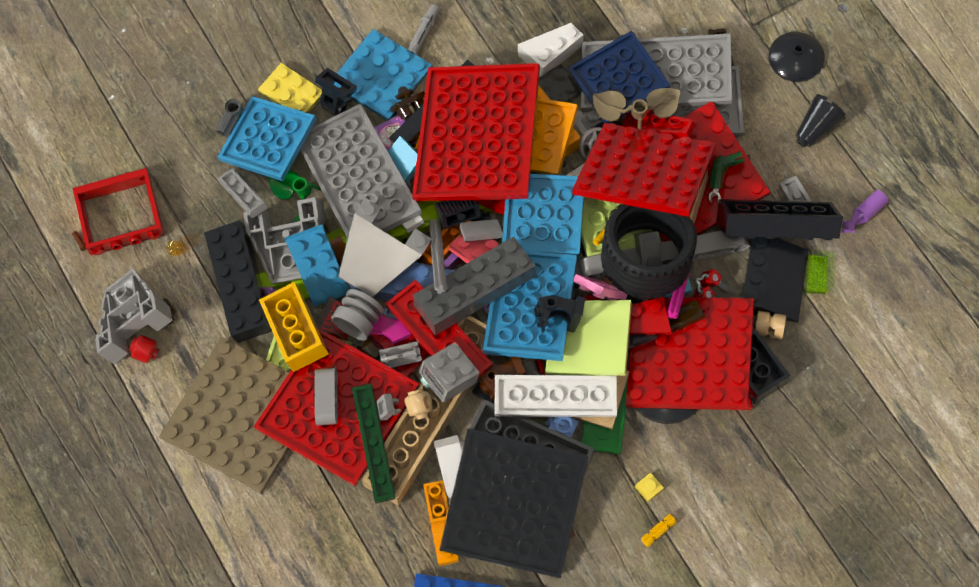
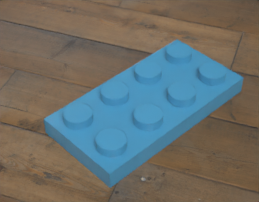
M322 224L285 237V241L314 306L327 302L330 296L336 299L346 295L350 288L347 282L338 277L340 265Z

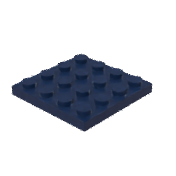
M632 30L568 67V71L593 108V94L606 91L621 93L626 100L624 108L626 109L635 100L642 99L646 102L648 94L653 90L671 88ZM631 110L628 111V112H626V113H624V114L621 113V114H620V118H622L623 116L629 114V113L631 112ZM601 118V120L603 121V123H608V124H609V123L615 122V121H606V120H604V119Z

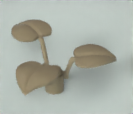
M674 88L656 89L648 94L646 102L642 99L635 100L626 109H624L626 100L621 93L606 91L593 94V104L598 115L606 121H617L621 113L624 114L631 110L632 116L638 119V130H641L642 119L646 116L647 110H653L654 114L660 118L672 116L677 110L681 91Z

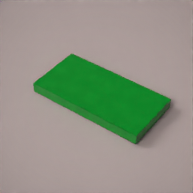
M628 378L612 430L584 421L582 443L594 448V452L621 455Z

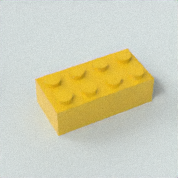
M295 282L259 299L285 362L293 372L329 354L303 294Z

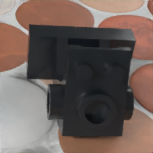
M326 68L316 76L315 82L322 86V94L319 98L322 108L334 116L344 112L347 104L352 100L351 96L356 92L357 86L329 68ZM337 82L341 85V87L338 88L334 85V83Z
M554 295L539 297L537 304L534 306L535 317L539 318L537 327H541V331L544 333L545 327L548 325V319L560 317L567 323V331L575 333L583 315L585 298L577 296L576 300H571Z

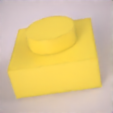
M651 473L635 485V488L647 502L664 490V487Z

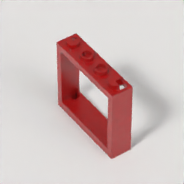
M147 168L72 188L86 249L90 255H101L109 250H119L123 246L137 245L142 241L158 239L160 236L165 235L151 177ZM146 184L155 225L93 242L84 201Z

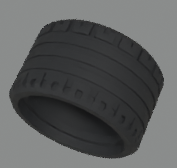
M620 204L617 209H614L607 220L602 244L601 262L608 280L625 294L642 299L664 297L677 290L688 277L697 245L696 228L693 226L694 222L690 219V216ZM650 229L658 231L672 240L677 247L679 255L665 265L644 266L635 263L624 255L619 248L618 241L631 231Z

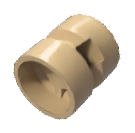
M758 310L754 329L757 330L761 337L769 335L772 339L782 340L786 315L775 313L771 316L769 312Z

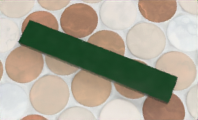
M372 383L353 387L352 391L375 503L394 500L396 497Z

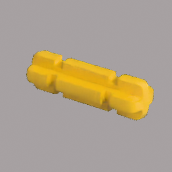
M668 514L664 521H660L649 531V534L646 533L641 538L642 543L649 547L654 543V540H657L667 532L669 527L671 528L676 524V519L671 514Z

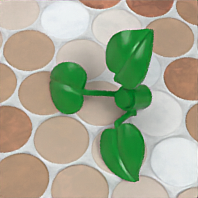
M292 170L288 171L284 181L268 177L269 186L273 194L282 200L290 199L294 192L303 200L310 195L311 188L322 191L319 186L314 185L312 182L308 183L305 178L299 177L297 172ZM299 215L293 219L292 223L300 221Z

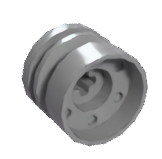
M349 289L346 297L342 299L343 306L337 307L331 317V321L347 335L364 341L367 340L373 330L371 323L375 324L378 322L384 309L371 296L359 290Z

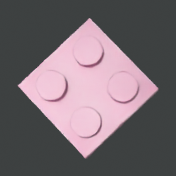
M578 274L575 275L573 282L580 285V289L587 292L593 291V295L601 299L626 300L627 294L602 280Z

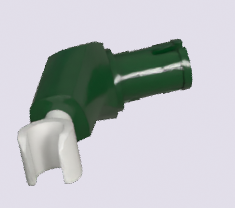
M741 151L725 157L719 155L715 158L710 173V188H713V192L709 194L711 203L712 197L718 196L719 204L721 196L718 191L723 188L726 170L729 167L744 163Z

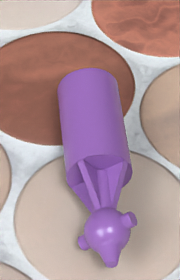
M880 190L872 193L854 210L851 221H843L844 225L841 233L852 232L853 234L855 232V225L868 222L889 202L887 196Z

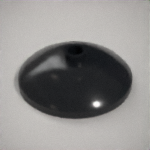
M788 32L774 40L769 50L768 59L771 68L779 77L791 82H804L814 78L821 71L825 55L821 44L811 35L803 32Z

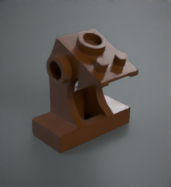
M511 357V361L491 367L479 377V386L485 394H490V400L494 402L495 375H526L520 357Z

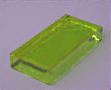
M808 255L806 293L826 295L828 256Z

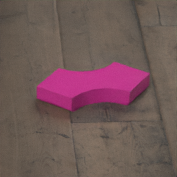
M381 315L377 323H371L373 330L370 335H384L393 344L411 336L398 319H390Z

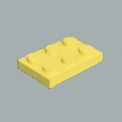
M283 63L258 88L259 93L272 102L306 113H310L317 105L322 94V89Z

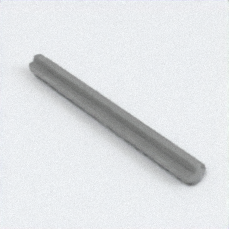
M434 218V220L429 221L434 288L438 294L446 292L447 286L441 225L438 219Z

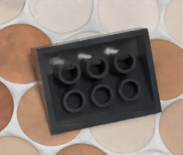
M757 237L751 239L742 298H754V315L757 316L758 310L769 312L771 316L775 313L786 315V321L798 323L808 257L807 249L779 238L767 239L765 237Z

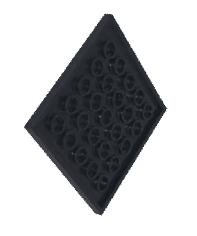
M468 428L439 551L561 578L588 456Z

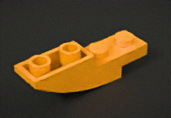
M444 481L423 484L438 565L458 563V555L439 551L449 509Z

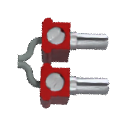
M716 269L704 271L700 278L697 277L698 287L695 289L692 298H715L716 292L711 290L710 287L718 286L726 292L731 287L721 280L722 275Z

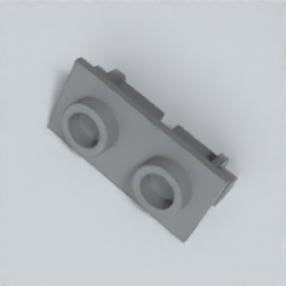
M418 341L379 350L381 362L390 368L422 361Z

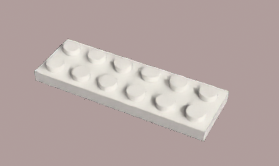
M495 375V416L617 417V377Z

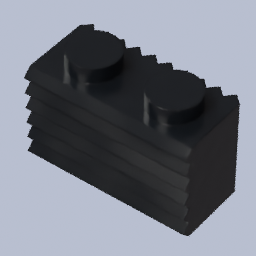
M452 200L435 203L437 217L444 229L481 217L476 200Z

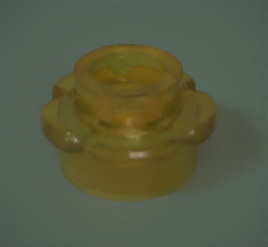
M169 241L168 247H165V249L169 251L168 254L179 256L180 253L184 252V244L178 241Z

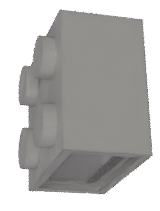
M455 342L424 360L419 373L440 400L445 403L473 386L480 372Z

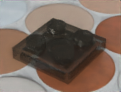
M562 64L539 78V86L550 100L569 103L581 95L580 87Z

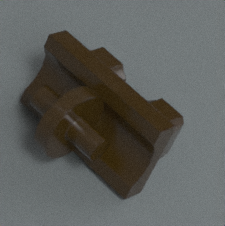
M405 86L400 87L395 98L402 101L391 107V112L397 111L401 120L412 115L409 108L410 105L416 111L424 103V91L410 96L414 93L412 89L408 90Z

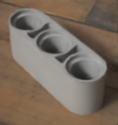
M336 368L315 369L316 425H332L338 422Z

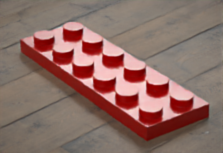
M416 279L385 303L391 313L430 356L456 342L480 372L478 378L493 366V363L457 324L434 335L414 306L413 294L424 289Z

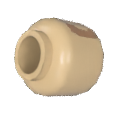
M423 389L409 392L408 396L404 399L408 415L411 417L416 416L417 420L429 417L428 412L433 410L430 393Z

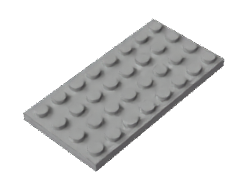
M731 34L638 39L671 88L681 91L678 106H698L713 102L714 105L732 104ZM614 40L582 42V59ZM581 90V110H593L594 108Z
M361 104L312 127L300 151L346 237L349 234L352 217L364 197L382 207L372 224L384 232L422 214L420 207L416 201H413L412 193Z

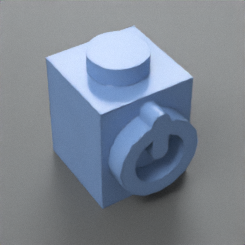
M548 417L545 425L571 438L578 425V421L570 417Z

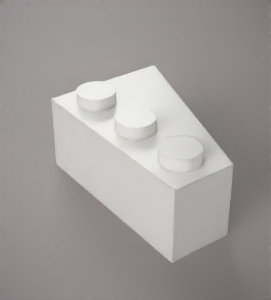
M572 23L519 43L518 56L527 64L539 63V76L543 79L582 47L584 35Z
M457 435L434 441L449 505L464 442H459Z

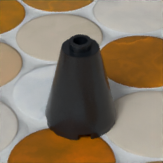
M817 94L813 98L795 135L797 138L796 142L804 148L814 145L846 119L843 110L834 102H827V97Z

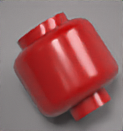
M140 335L138 338L134 337L129 352H131L133 359L147 364L151 359H156L160 349L156 348V340Z

